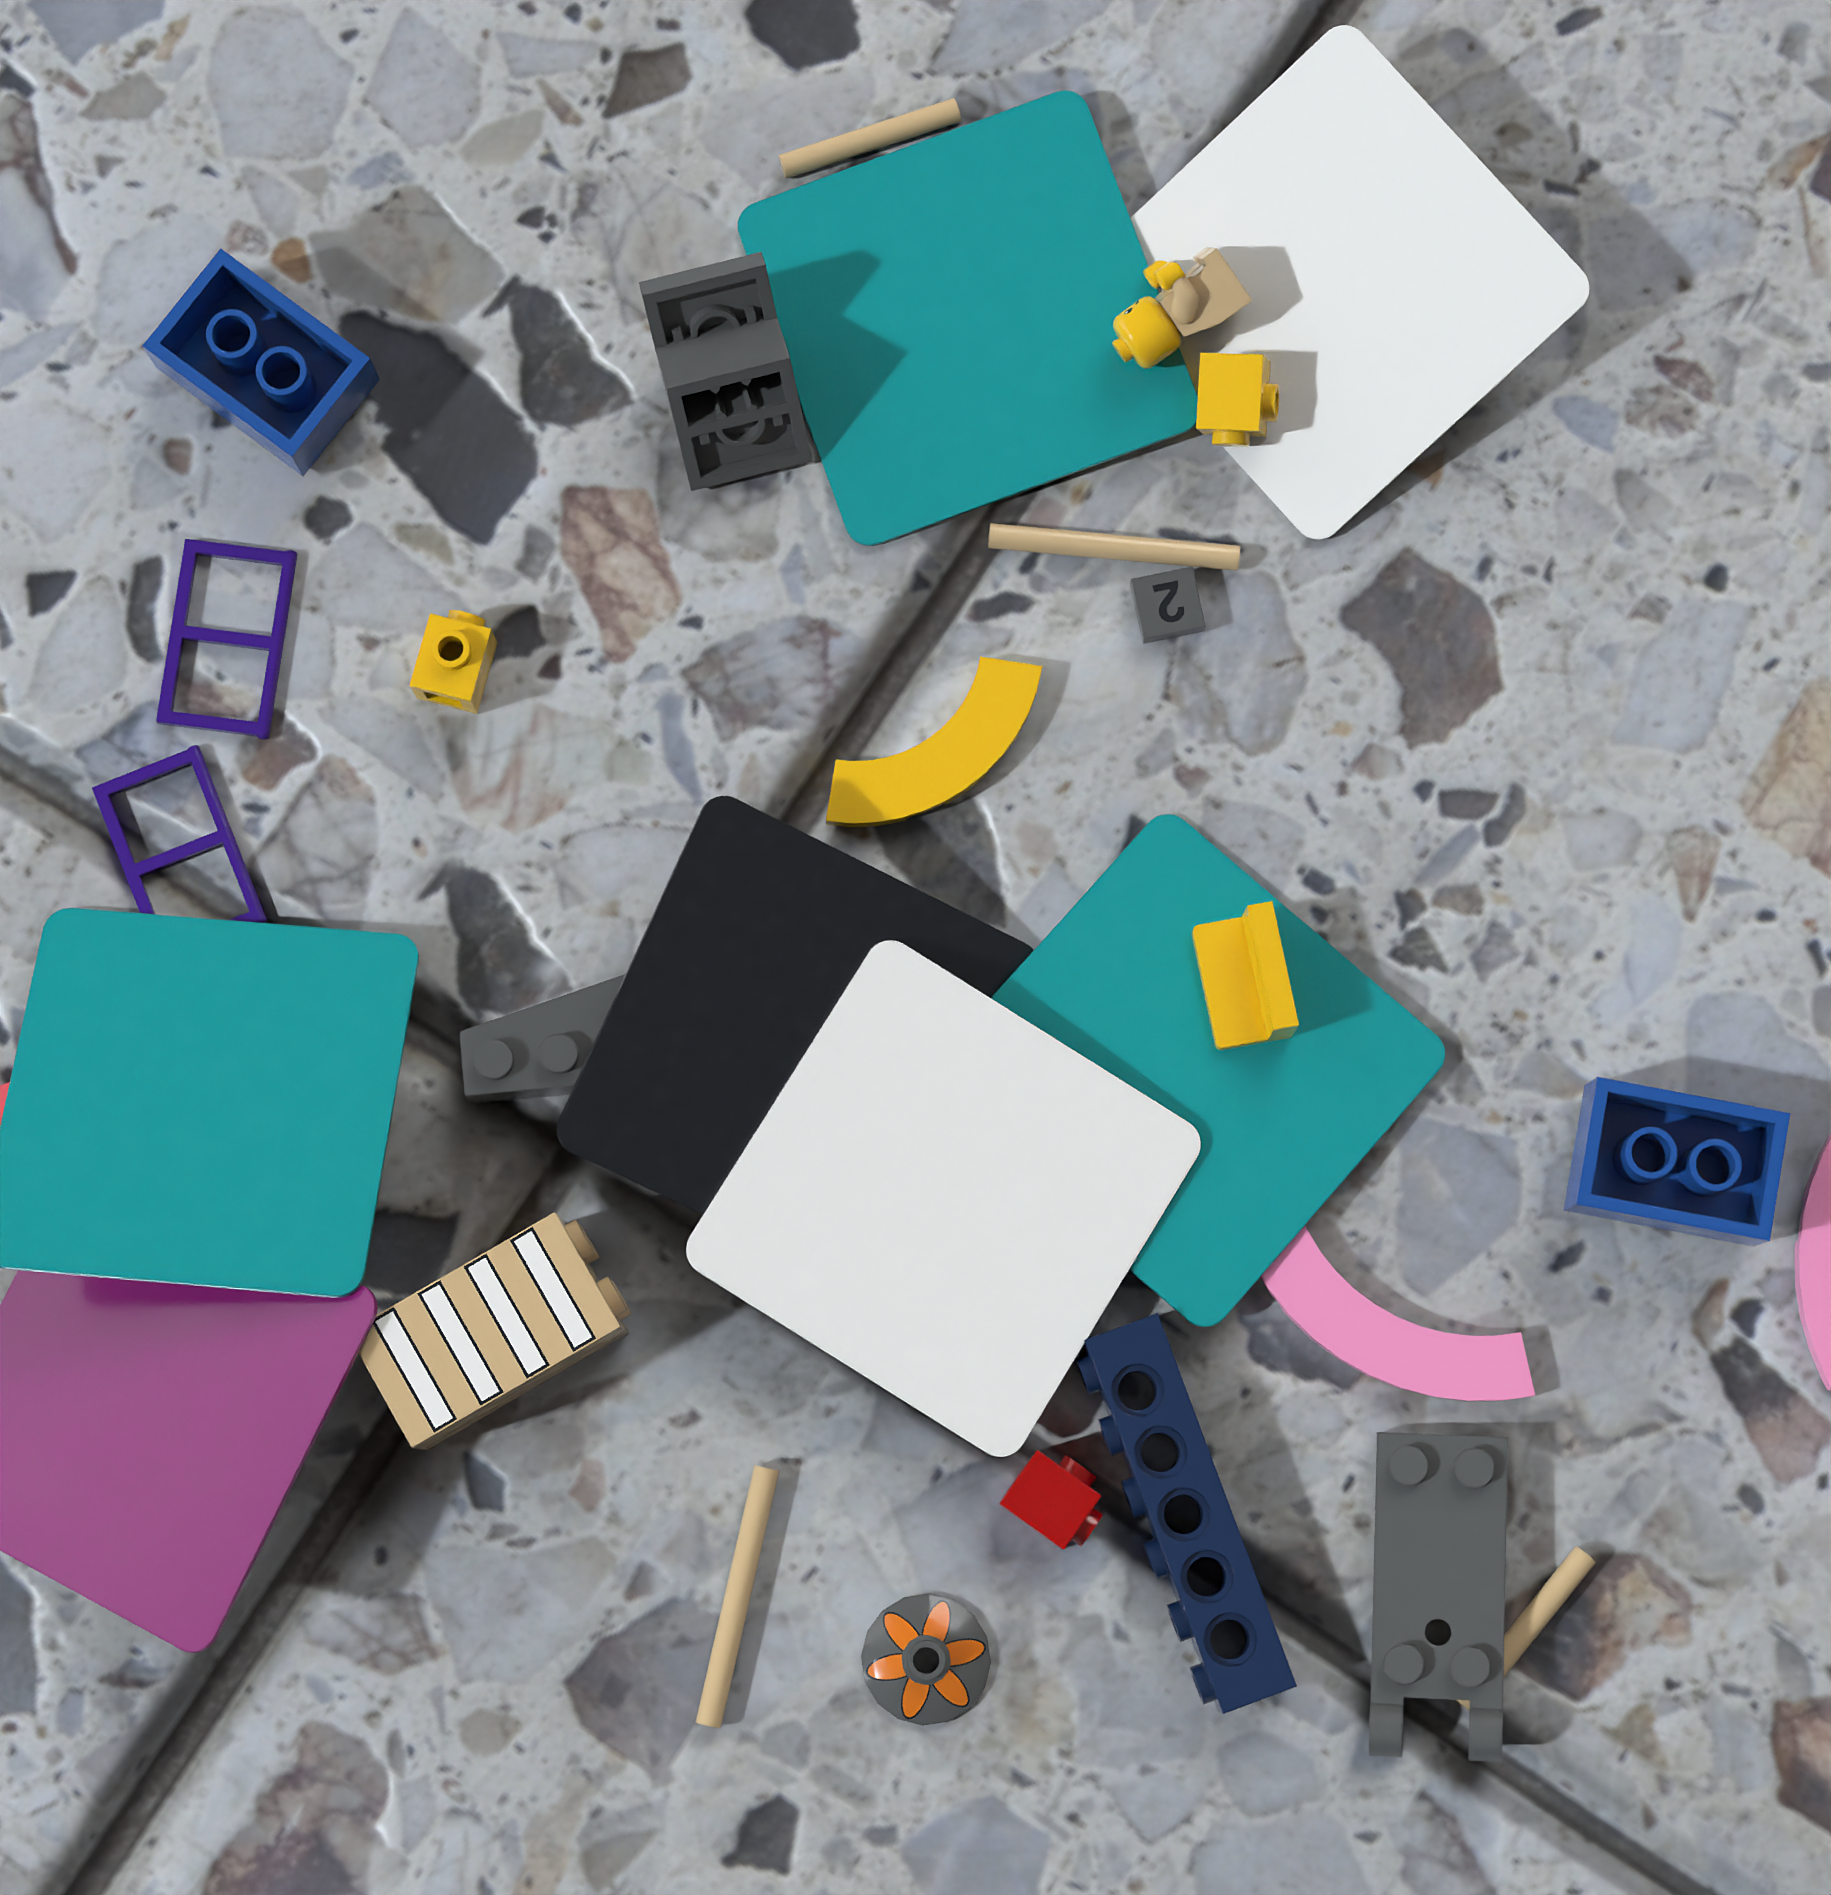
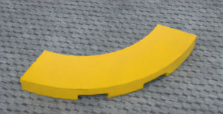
M980 656L977 673L965 700L950 720L930 738L904 752L885 758L864 761L836 760L826 825L868 827L898 823L943 804L946 805L966 793L987 775L1017 739L1034 703L1043 666Z

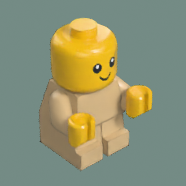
M1206 247L1193 256L1196 265L1186 274H1184L1178 263H1167V261L1162 260L1155 261L1143 270L1144 276L1152 287L1156 289L1161 287L1162 292L1155 298L1146 296L1139 299L1114 319L1113 329L1118 339L1113 341L1112 345L1125 363L1133 359L1140 367L1150 369L1180 347L1181 336L1185 337L1220 324L1252 301L1217 248Z

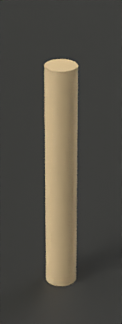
M955 98L780 154L778 158L783 174L787 179L961 122V115Z
M1577 1546L1573 1548L1504 1634V1677L1595 1565L1596 1562ZM1456 1700L1465 1709L1470 1711V1700Z

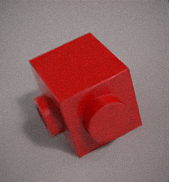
M1039 1450L1034 1452L998 1503L1061 1550L1066 1548L1070 1540L1081 1547L1103 1516L1102 1513L1094 1508L1101 1495L1090 1488L1097 1477L1066 1455L1057 1464Z

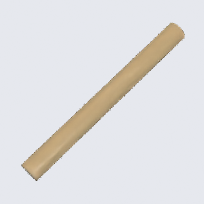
M990 523L988 548L1235 571H1238L1240 546L994 523Z
M756 1465L753 1468L695 1722L715 1728H721L779 1475L778 1470Z

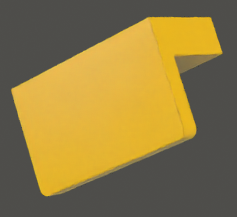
M1273 901L1247 905L1242 917L1196 925L1192 930V938L1215 1047L1218 1050H1227L1291 1038L1298 1028L1299 1022Z

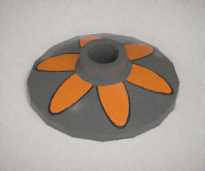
M933 1594L904 1597L882 1610L867 1631L861 1654L864 1680L877 1704L899 1720L922 1726L949 1722L970 1709L986 1686L991 1665L988 1639L976 1617L955 1600ZM923 1647L934 1649L939 1656L938 1666L929 1673L920 1672L916 1669L913 1662L915 1653Z

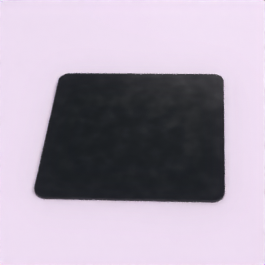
M714 797L704 804L560 1115L557 1123L558 1139L561 1145L570 1153L704 1215L857 970L875 945L888 940L901 942L989 998L1000 989L1034 950L1025 942L734 797Z

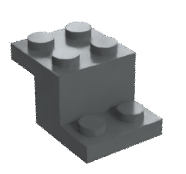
M762 252L638 282L691 491L812 461L792 364L777 319Z

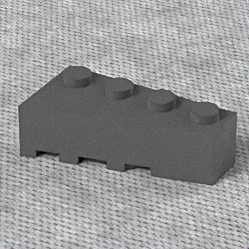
M625 974L460 1031L465 1097L472 1104L570 1095Z

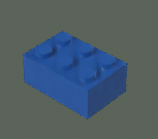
M221 248L142 345L158 370L303 477L380 381L375 367L367 355Z
M1596 1077L1584 1085L1563 1211L1753 1247L1769 1242L1790 1113Z

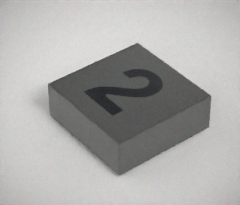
M1192 566L1131 579L1130 587L1143 644L1205 631L1206 625Z

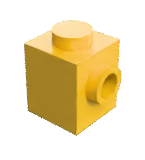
M1200 353L1196 429L1204 435H1212V445L1249 447L1250 436L1266 437L1267 421H1277L1279 385L1269 383L1271 361L1264 355Z
M449 610L447 617L429 614L409 685L417 699L478 714L497 647V640L492 629L484 627L486 621L483 618L459 610Z

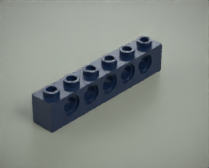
M1158 1313L1084 1340L1083 1348L1085 1355L1075 1358L1087 1393L1090 1395L1099 1391L1107 1410L1108 1416L1098 1419L1099 1426L1110 1455L1114 1456L1122 1453L1131 1477L1122 1480L1121 1485L1133 1517L1136 1518L1145 1514L1154 1539L1144 1542V1547L1156 1579L1159 1580L1168 1576L1177 1601L1166 1606L1179 1641L1182 1642L1191 1638L1200 1664L1189 1668L1203 1705L1214 1701L1218 1712L1225 1714L1297 1687ZM1127 1374H1142L1152 1383L1154 1396L1147 1408L1132 1410L1121 1402L1118 1395V1386L1121 1379ZM1152 1434L1167 1436L1176 1447V1460L1167 1471H1153L1142 1460V1444ZM1178 1495L1191 1498L1199 1509L1197 1525L1193 1530L1185 1534H1178L1172 1531L1164 1519L1166 1504ZM1202 1557H1209L1216 1561L1222 1571L1221 1585L1214 1593L1207 1596L1196 1594L1190 1588L1187 1581V1572L1190 1565ZM1228 1619L1235 1620L1244 1630L1245 1644L1237 1655L1229 1658L1220 1657L1212 1649L1210 1642L1211 1632L1219 1622Z

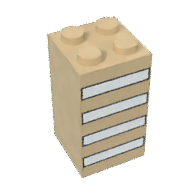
M554 1212L377 1314L359 1351V1355L411 1448L431 1449L629 1333L622 1319L632 1314L613 1280L611 1281L607 1276L599 1281L590 1263L599 1259L600 1256L581 1224H578L576 1219L567 1224Z

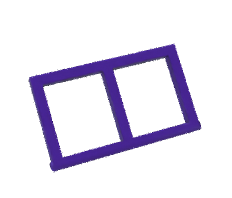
M185 539L156 718L158 724L255 736L262 740L269 739L298 556L297 552L293 550L278 551ZM198 555L282 566L271 636L187 626ZM184 640L269 651L258 722L173 711Z
M192 745L185 751L92 787L140 913L156 915L142 877L223 845L249 912L230 920L256 923L267 922L198 745ZM192 764L218 831L136 863L111 796Z

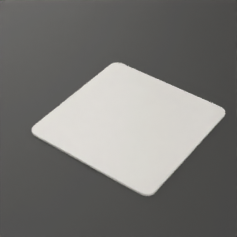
M1348 25L1337 26L1326 32L1130 218L1148 266L1158 260L1167 261V263L1174 262L1178 263L1184 274H1186L1196 265L1193 256L1206 247L1217 248L1252 299L1250 303L1222 323L1185 337L1181 336L1179 348L1197 396L1200 353L1260 354L1271 361L1269 383L1279 385L1277 421H1267L1266 437L1250 436L1249 447L1224 448L1303 535L1315 540L1329 538L1339 531L1580 310L1586 303L1590 292L1588 278L1582 269L1364 34L1355 27ZM1161 287L1157 288L1158 293L1160 294L1162 292Z
M893 940L883 941L875 945L864 959L688 1239L686 1255L690 1265L703 1276L987 1454L995 1457H1005L1018 1451L1025 1442L1085 1343L1084 1340L1090 1335L1200 1152L1201 1141L1195 1127L1172 1111L905 944Z

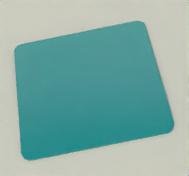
M1062 90L771 196L747 206L740 214L738 219L739 236L746 255L762 252L777 319L792 364L799 401L849 536L860 545L876 546L1178 436L1188 432L1196 425L1198 396L1180 348L1154 367L1144 369L1133 359L1125 363L1112 345V342L1118 339L1113 329V322L1116 316L1139 299L1146 296L1155 298L1159 293L1143 274V270L1148 267L1088 105L1083 97L1073 91Z
M1163 814L1153 818L991 997L997 1003L1183 1118L1197 1130L1201 1141L1199 1155L1129 1270L1188 1322L1198 1327L1214 1326L1227 1316L1436 1075L1445 1060L1444 1045L1434 1032L1185 820L1172 814ZM1273 901L1299 1026L1291 1038L1218 1050L1214 1043L1192 938V930L1199 924L1242 917L1247 905Z
M64 908L53 913L43 926L0 1125V1269L342 1298L354 1293L364 1280L419 964V952L415 943L402 934L80 908Z

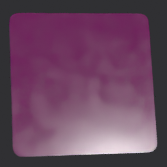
M18 1270L0 1304V1551L180 1650L189 1653H200L207 1650L216 1641L376 1319L378 1305L373 1292L361 1285L354 1293L346 1297L330 1298Z

